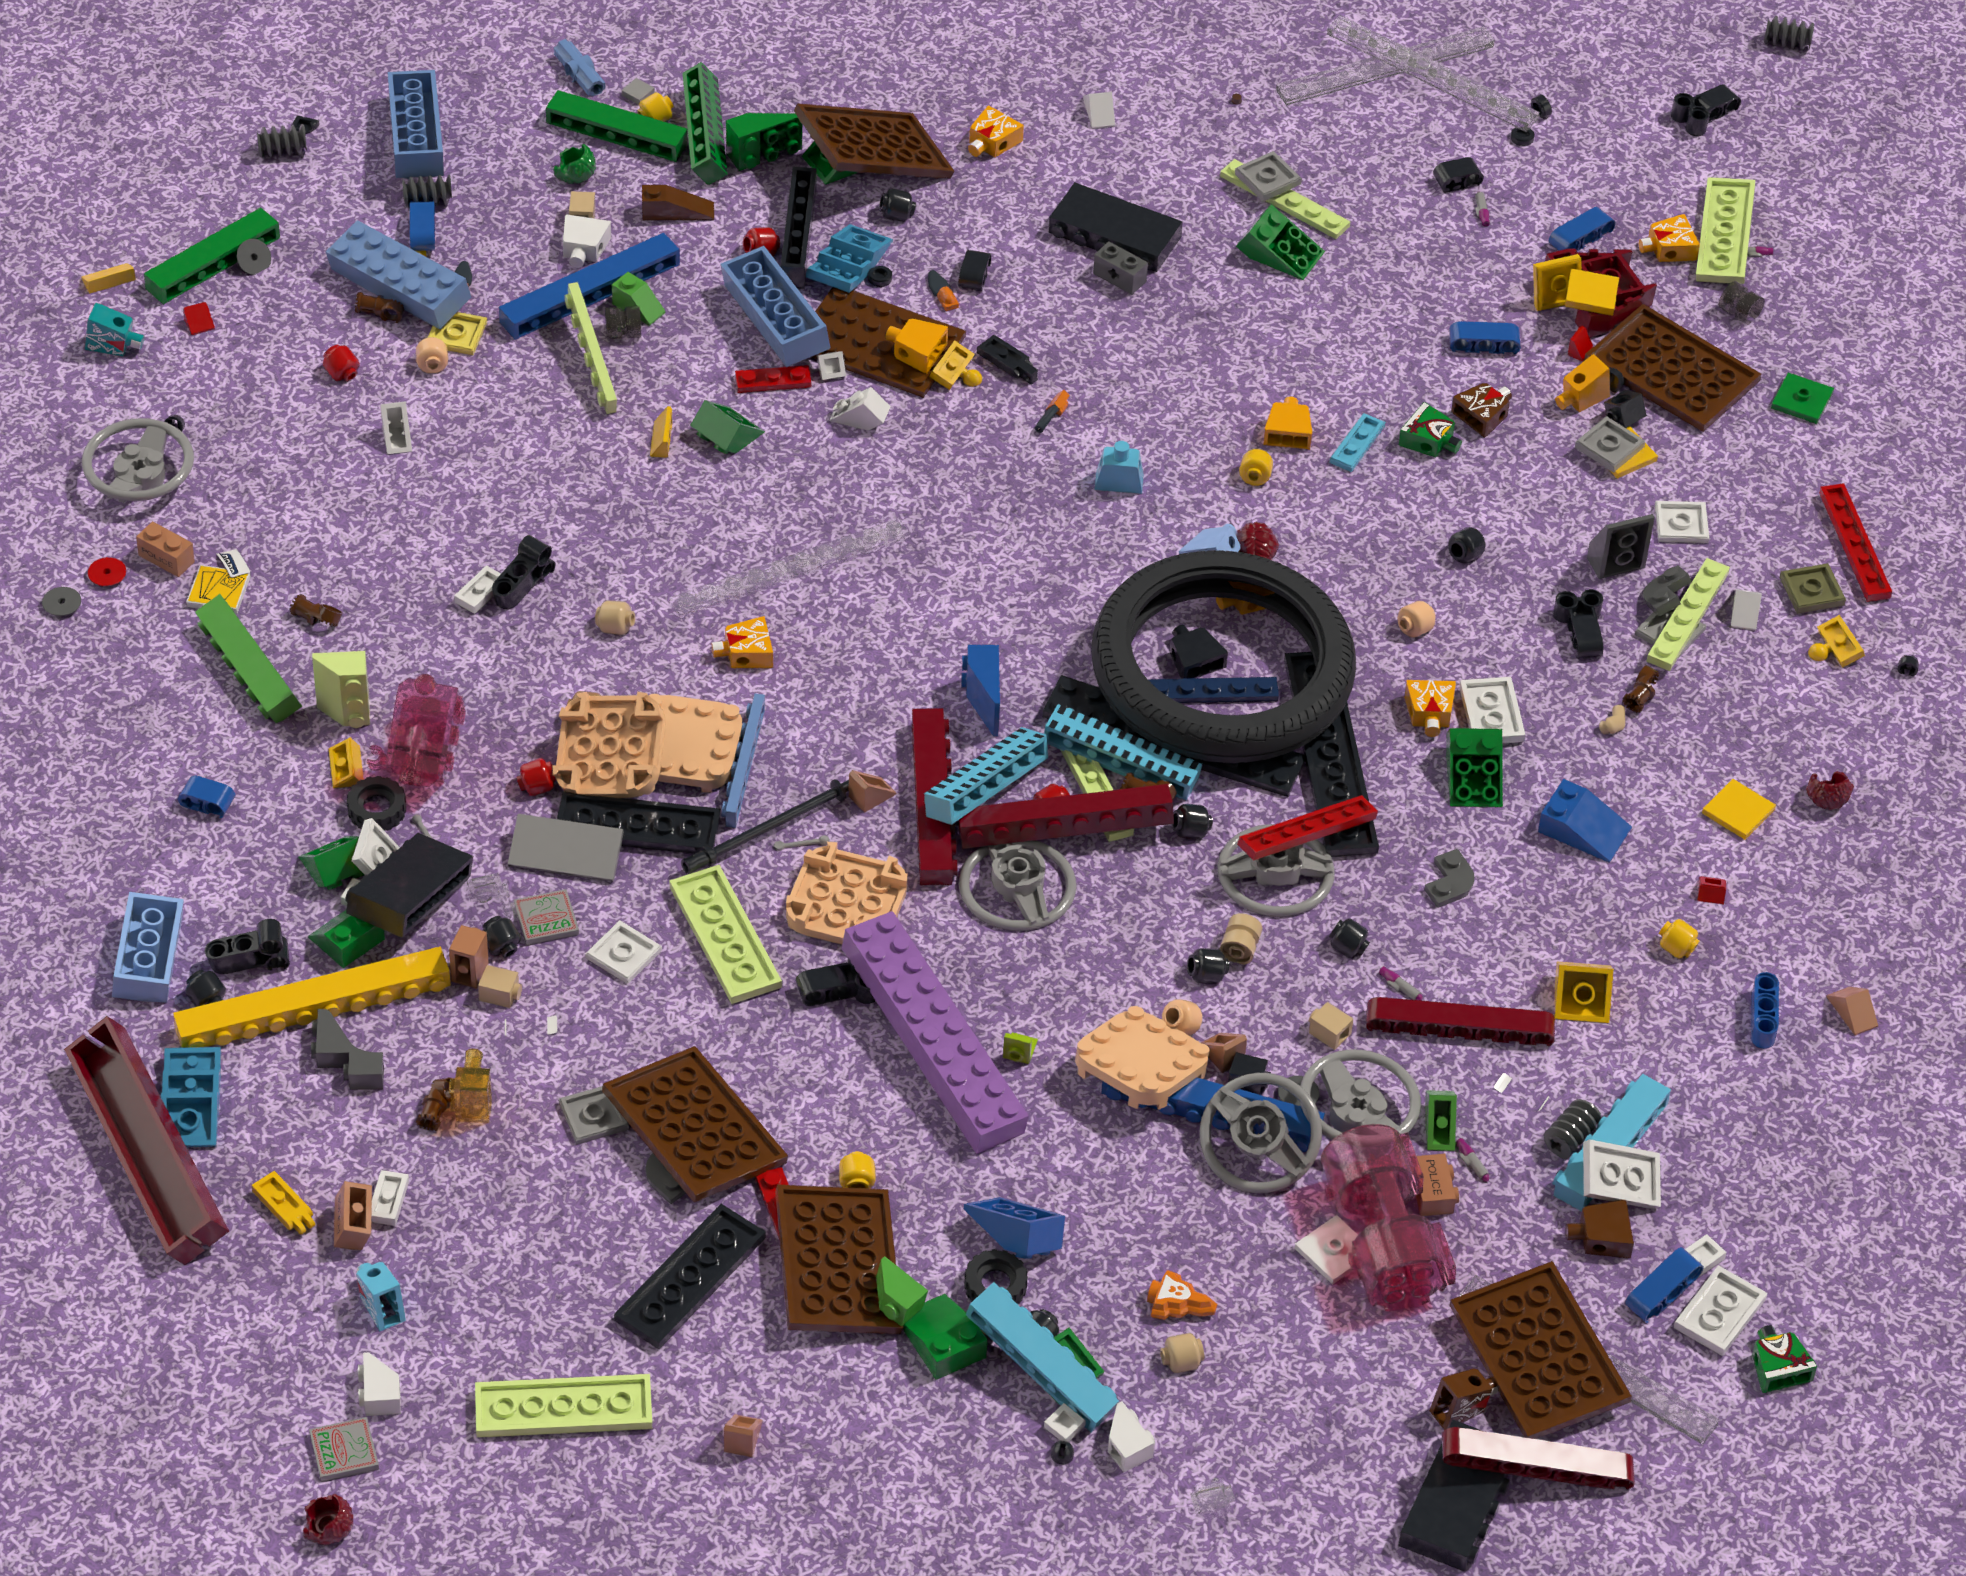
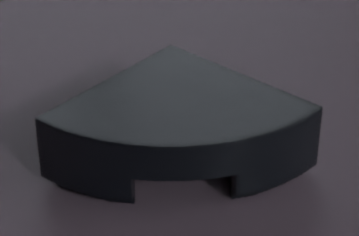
M298 115L292 123L296 131H299L300 125L304 124L305 134L313 132L320 125L319 120Z

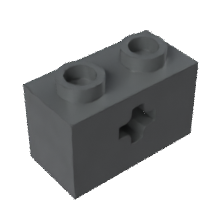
M1111 242L1106 243L1094 254L1093 274L1131 295L1146 283L1148 262Z

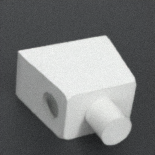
M566 214L563 234V257L570 258L569 263L575 268H581L584 261L597 262L611 239V221Z

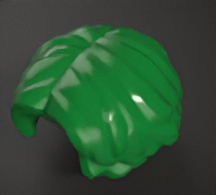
M582 144L580 149L575 147L564 149L559 154L560 167L554 166V176L568 184H578L588 180L593 176L596 169V159L593 152L585 144Z

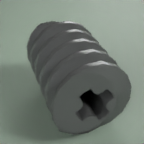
M1774 16L1772 21H1769L1768 18L1764 43L1767 44L1770 38H1772L1773 45L1775 46L1779 40L1782 41V47H1786L1790 41L1792 49H1795L1797 44L1800 43L1802 51H1804L1807 45H1809L1810 50L1814 23H1811L1806 28L1805 21H1802L1798 27L1796 19H1793L1790 25H1788L1786 17L1783 18L1781 23L1778 22V16Z
M304 124L300 125L299 131H296L295 126L291 125L289 132H287L285 126H281L279 133L275 126L271 127L270 133L267 132L265 127H262L260 134L257 132L259 157H263L265 150L269 157L273 156L274 150L277 151L279 156H282L284 149H286L288 155H292L294 148L298 155H301L303 148L307 151Z
M450 174L447 175L446 182L443 181L441 175H438L436 182L433 181L431 175L428 176L426 183H424L422 176L418 177L417 183L414 182L412 177H409L407 184H405L402 178L403 199L406 208L410 206L411 200L413 202H420L421 200L423 202H430V199H432L435 206H438L440 199L443 200L445 205H448L449 199L452 198Z
M1574 1100L1557 1120L1552 1123L1551 1127L1545 1131L1544 1141L1548 1149L1558 1157L1568 1159L1571 1153L1577 1150L1578 1145L1584 1142V1139H1586L1590 1132L1596 1129V1125H1598L1602 1118L1598 1108L1586 1100Z

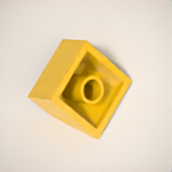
M1557 961L1555 974V1019L1609 1023L1613 967L1611 965Z

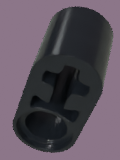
M1471 157L1442 162L1433 170V175L1444 193L1468 188V186L1474 184L1480 185L1484 179L1483 174Z
M967 249L959 273L958 287L983 291L988 275L987 268L991 265L992 254Z

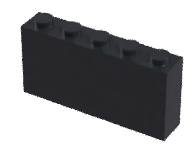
M1076 182L1073 183L1049 217V233L1053 234L1056 238L1070 240L1078 246H1086L1097 252L1106 243L1111 242L1148 262L1147 270L1158 272L1182 237L1183 221Z
M417 833L411 839L406 840L398 850L393 851L384 862L379 863L371 873L365 875L358 884L349 888L345 897L347 902L346 914L399 937H404L469 879L474 856Z
M1452 1420L1449 1428L1460 1427L1480 1430L1456 1420ZM1441 1444L1400 1532L1398 1546L1465 1572L1468 1563L1474 1564L1480 1549L1476 1547L1478 1541L1484 1542L1490 1528V1525L1486 1524L1489 1517L1493 1519L1496 1517L1500 1502L1497 1499L1499 1495L1505 1496L1508 1490L1510 1479H1507L1509 1474L1448 1465L1443 1461Z

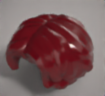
M1254 522L1246 523L1240 530H1237L1236 537L1240 543V550L1238 552L1273 560L1279 548V543L1271 528L1265 523Z
M1834 772L1830 781L1817 780L1818 775L1816 773L1811 775L1806 791L1808 797L1818 807L1835 810L1848 802L1854 785L1845 773Z
M337 1494L313 1499L304 1508L308 1529L306 1527L303 1529V1536L309 1541L327 1546L346 1538L353 1528L354 1515L352 1507L349 1506L347 1500Z

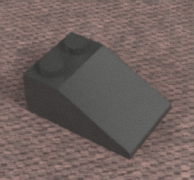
M1653 514L1608 524L1589 542L1587 559L1599 579L1645 568L1655 518Z

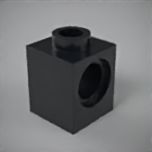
M1624 390L1604 402L1606 416L1624 428L1647 416L1641 393Z

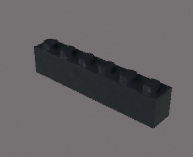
M793 167L780 267L797 289H805L816 197L817 168Z

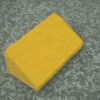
M125 263L81 276V279L89 294L134 281L136 277L133 266Z
M667 406L654 421L650 457L667 458L669 455L672 431L671 406Z
M350 737L329 748L333 788L352 787L359 780H364L360 745Z

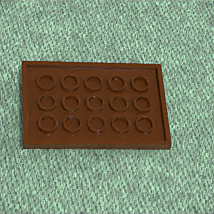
M797 103L794 109L800 122L804 125L834 170L840 172L855 171L858 173L894 174L897 176H923L936 179H951L954 173V169L913 113Z
M832 287L815 311L827 327L830 349L817 355L842 351L845 370L922 398L925 397L935 382L929 376L954 340L961 344L966 337V330L854 290L846 292ZM909 319H917L948 327L947 346L927 374L900 361L894 356L895 343L885 338L890 326L902 330Z
M1645 304L1637 308L1591 348L1584 358L1585 361L1594 354L1608 368H1615L1622 373L1625 386L1637 393H1641L1643 397L1702 432L1761 380L1762 375L1760 372Z
M696 1046L603 1083L602 1092L694 1203L787 1163L788 1155Z
M777 1184L775 1194L788 1330L901 1334L903 1326L901 1327L894 1320L889 1319L879 1308L876 1281L877 1271L884 1256L896 1265L888 1189Z
M1553 1261L1450 1300V1308L1487 1373L1495 1380L1499 1394L1525 1438L1538 1439L1631 1402L1632 1395Z

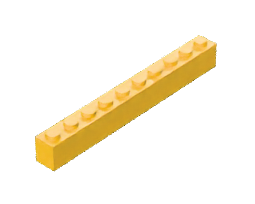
M441 946L174 1012L175 1030L181 1048L209 1047L213 1045L224 1046L233 1040L241 1038L252 1039L258 1034L269 1031L280 1032L285 1027L297 1024L307 1025L313 1020L318 1019V1009L329 1010L335 1018L341 1013L349 1011L359 1012L366 1007L377 1004L387 1005L392 1000L404 997L411 999L420 993L428 991H442L445 987L451 986L450 970Z

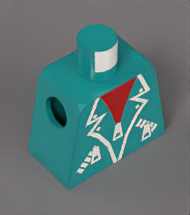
M95 303L87 322L85 350L124 356L128 346L141 350L145 335L132 332L133 319L130 316L100 303Z

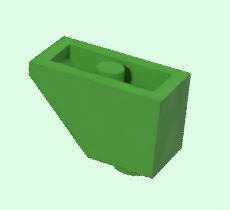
M627 272L612 284V304L650 326L665 314L664 308L648 284L633 274Z
M1426 1090L1425 1124L1427 1150L1455 1151L1457 1095L1454 1091Z
M884 1256L881 1259L876 1275L879 1308L889 1319L894 1320L902 1327L923 1308L928 1290Z

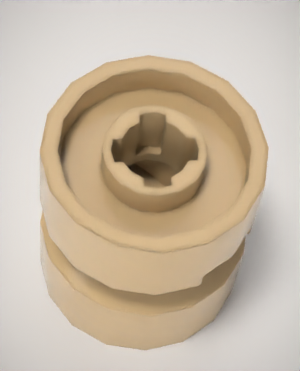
M1242 913L1230 917L1220 945V950L1228 961L1235 963L1237 961V963L1243 965L1249 964L1252 961L1263 929L1258 919Z

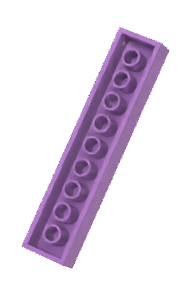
M888 912L845 929L842 950L849 958L851 964L854 965L857 973L860 974L859 976L866 987L870 988V993L975 1153H981L1024 1134L1029 1115L894 912Z

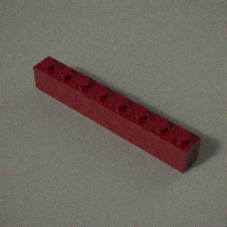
M943 708L912 709L911 725L920 886L952 885V876H957L958 874L957 860H952V855H956V839H951V835H955V823L951 825L926 817L924 793L945 780L947 774L952 773L951 758H946V754H950V739H945V735H949V719H944Z
M1168 784L982 805L958 820L962 849L1174 824L1173 801Z

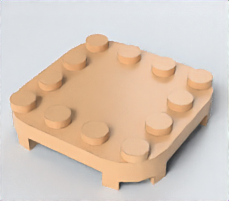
M638 691L637 695L590 696L587 692L577 693L578 697L570 701L565 708L561 707L559 718L562 721L556 765L552 766L553 775L564 792L578 795L633 798L644 794H651L660 775L666 722L661 706L647 693Z
M650 694L649 696L656 700L663 709L666 722L658 781L701 787V793L712 792L713 789L728 783L732 778V765L735 762L737 745L741 739L742 717L739 707L722 702Z
M827 841V846L816 848L813 851L808 849L805 853L804 863L790 896L787 895L786 919L789 928L798 933L842 945L845 929L891 911L894 912L896 917L898 916L907 892L908 873H905V870L898 864V859L892 856H888L887 861H882L838 850V842Z
M1131 1006L1128 1008V1011L1115 1015L1077 1043L1075 1063L1078 1067L1077 1074L1083 1079L1093 1075L1129 1096L1128 1106L1138 1109L1139 1104L1157 1105L1159 1110L1167 1106L1168 1097L1196 1077L1204 1079L1209 1047L1175 1027L1167 1026L1165 1021L1144 1012L1141 1007Z

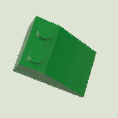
M946 1294L926 1301L923 1308L903 1325V1331L935 1380L981 1361L987 1356V1338L981 1329L966 1316V1312Z

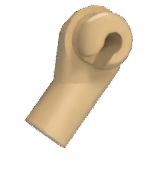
M1615 705L1612 708V716L1599 723V729L1602 734H1614L1624 729L1625 707Z

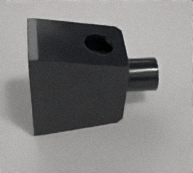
M1179 625L1174 628L1172 632L1174 637L1171 639L1170 654L1181 679L1198 678L1227 667V650L1205 628L1200 627L1191 631L1185 625Z

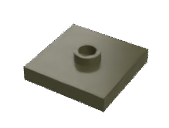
M1828 563L1780 572L1779 578L1797 614L1845 606L1846 598Z

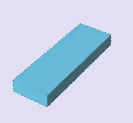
M1363 413L1331 456L1329 463L1352 472L1384 429L1386 422Z

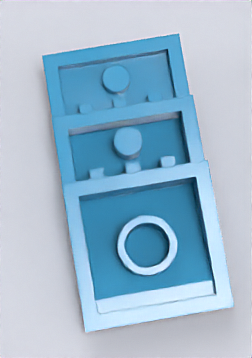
M849 224L830 237L829 246L820 251L817 262L807 268L806 277L850 292L868 276L869 270L876 266L893 242V239Z
M221 1047L165 1048L161 1099L186 1147H217Z

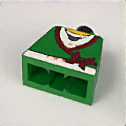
M1423 402L1400 429L1398 445L1436 458L1444 448L1456 454L1462 445V440L1453 436L1455 423L1452 419Z
M1772 1325L1764 1326L1758 1330L1757 1334L1760 1340L1755 1342L1752 1357L1762 1393L1814 1380L1817 1365L1794 1333L1788 1332L1777 1335Z

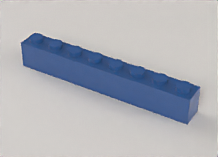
M663 232L499 306V323L516 340L573 314L571 309H567L564 296L568 294V284L578 282L585 305L589 307L611 297L612 284L627 272L646 281L679 266L680 249Z
M1196 1077L1168 1097L1167 1106L1159 1109V1111L1165 1115L1175 1114L1186 1117L1188 1121L1193 1123L1201 1122L1204 1110L1210 1099L1224 1085ZM1102 1081L1101 1094L1106 1095L1111 1100L1121 1099L1129 1101V1096ZM1241 1089L1234 1092L1250 1102L1268 1100L1276 1105L1285 1117L1289 1130L1288 1135L1302 1153L1307 1152L1311 1138V1126L1301 1106ZM1139 1104L1138 1106L1140 1108L1150 1107L1157 1109V1105ZM1217 1110L1212 1121L1213 1127L1218 1130H1230L1231 1125ZM1318 1111L1320 1118L1324 1121L1325 1113ZM1262 1123L1260 1126L1255 1124L1253 1126L1254 1134H1262L1265 1131V1124Z

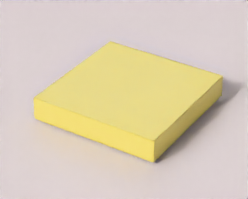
M457 312L441 329L432 326L428 337L441 339L446 344L448 351L474 355L487 324V317Z

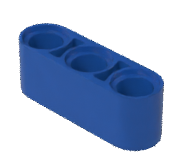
M410 202V249L414 251H435L434 202Z
M1594 207L1556 228L1549 237V243L1558 251L1564 249H1576V251H1579L1586 247L1585 245L1589 242L1593 243L1601 239L1605 233H1611L1615 228L1616 222L1599 207Z
M1458 321L1449 328L1450 349L1453 352L1457 350L1465 351V353L1485 351L1492 354H1504V352L1517 354L1521 349L1520 329L1513 323Z
M1762 972L1755 977L1751 994V1041L1758 1048L1768 1049L1774 1045L1779 1027V980L1772 973Z
M1680 1247L1669 1255L1628 1295L1625 1305L1647 1324L1649 1323L1648 1319L1654 1315L1656 1317L1660 1315L1701 1275L1704 1266L1683 1247Z

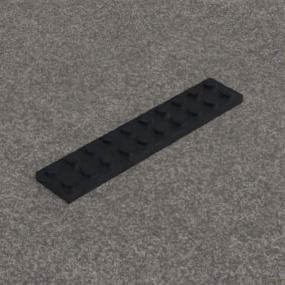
M1311 651L1285 653L1284 655L1292 698L1307 686L1316 671ZM1346 702L1336 720L1319 736L1302 746L1306 756L1305 762L1316 810L1361 795L1369 802L1348 703ZM1373 820L1322 837L1326 853L1330 854L1331 857L1378 854L1379 852Z
M1063 675L1060 676L1043 709L1042 718L1049 720L1059 704L1090 718H1095L1109 726L1119 728L1133 736L1145 739L1132 730L1115 713L1099 687ZM1292 751L1275 758L1248 763H1218L1194 758L1190 759L1202 764L1201 770L1289 797L1304 765L1306 756Z

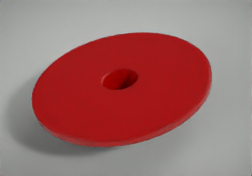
M105 557L94 561L89 566L88 577L96 585L112 586L125 578L127 570L125 564L119 559Z

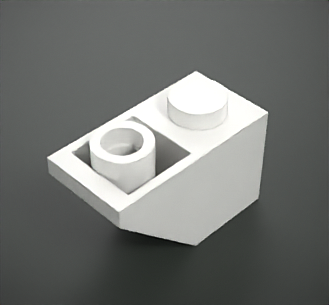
M870 387L864 391L855 392L845 400H839L833 407L834 411L829 421L869 431L884 423L891 406Z
M369 1352L363 1353V1364L358 1365L359 1382H364V1389H358L359 1406H365L366 1416L401 1414L399 1374Z
M1121 1401L1116 1406L1109 1435L1108 1453L1121 1470L1126 1472L1153 1458L1155 1440L1151 1432L1144 1430L1140 1425L1136 1413L1132 1409H1128Z

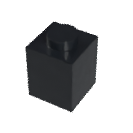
M1236 1052L1229 1072L1228 1082L1247 1074L1271 1073L1267 1071L1268 1060ZM1253 1084L1240 1089L1260 1095L1262 1087L1268 1088L1269 1084Z

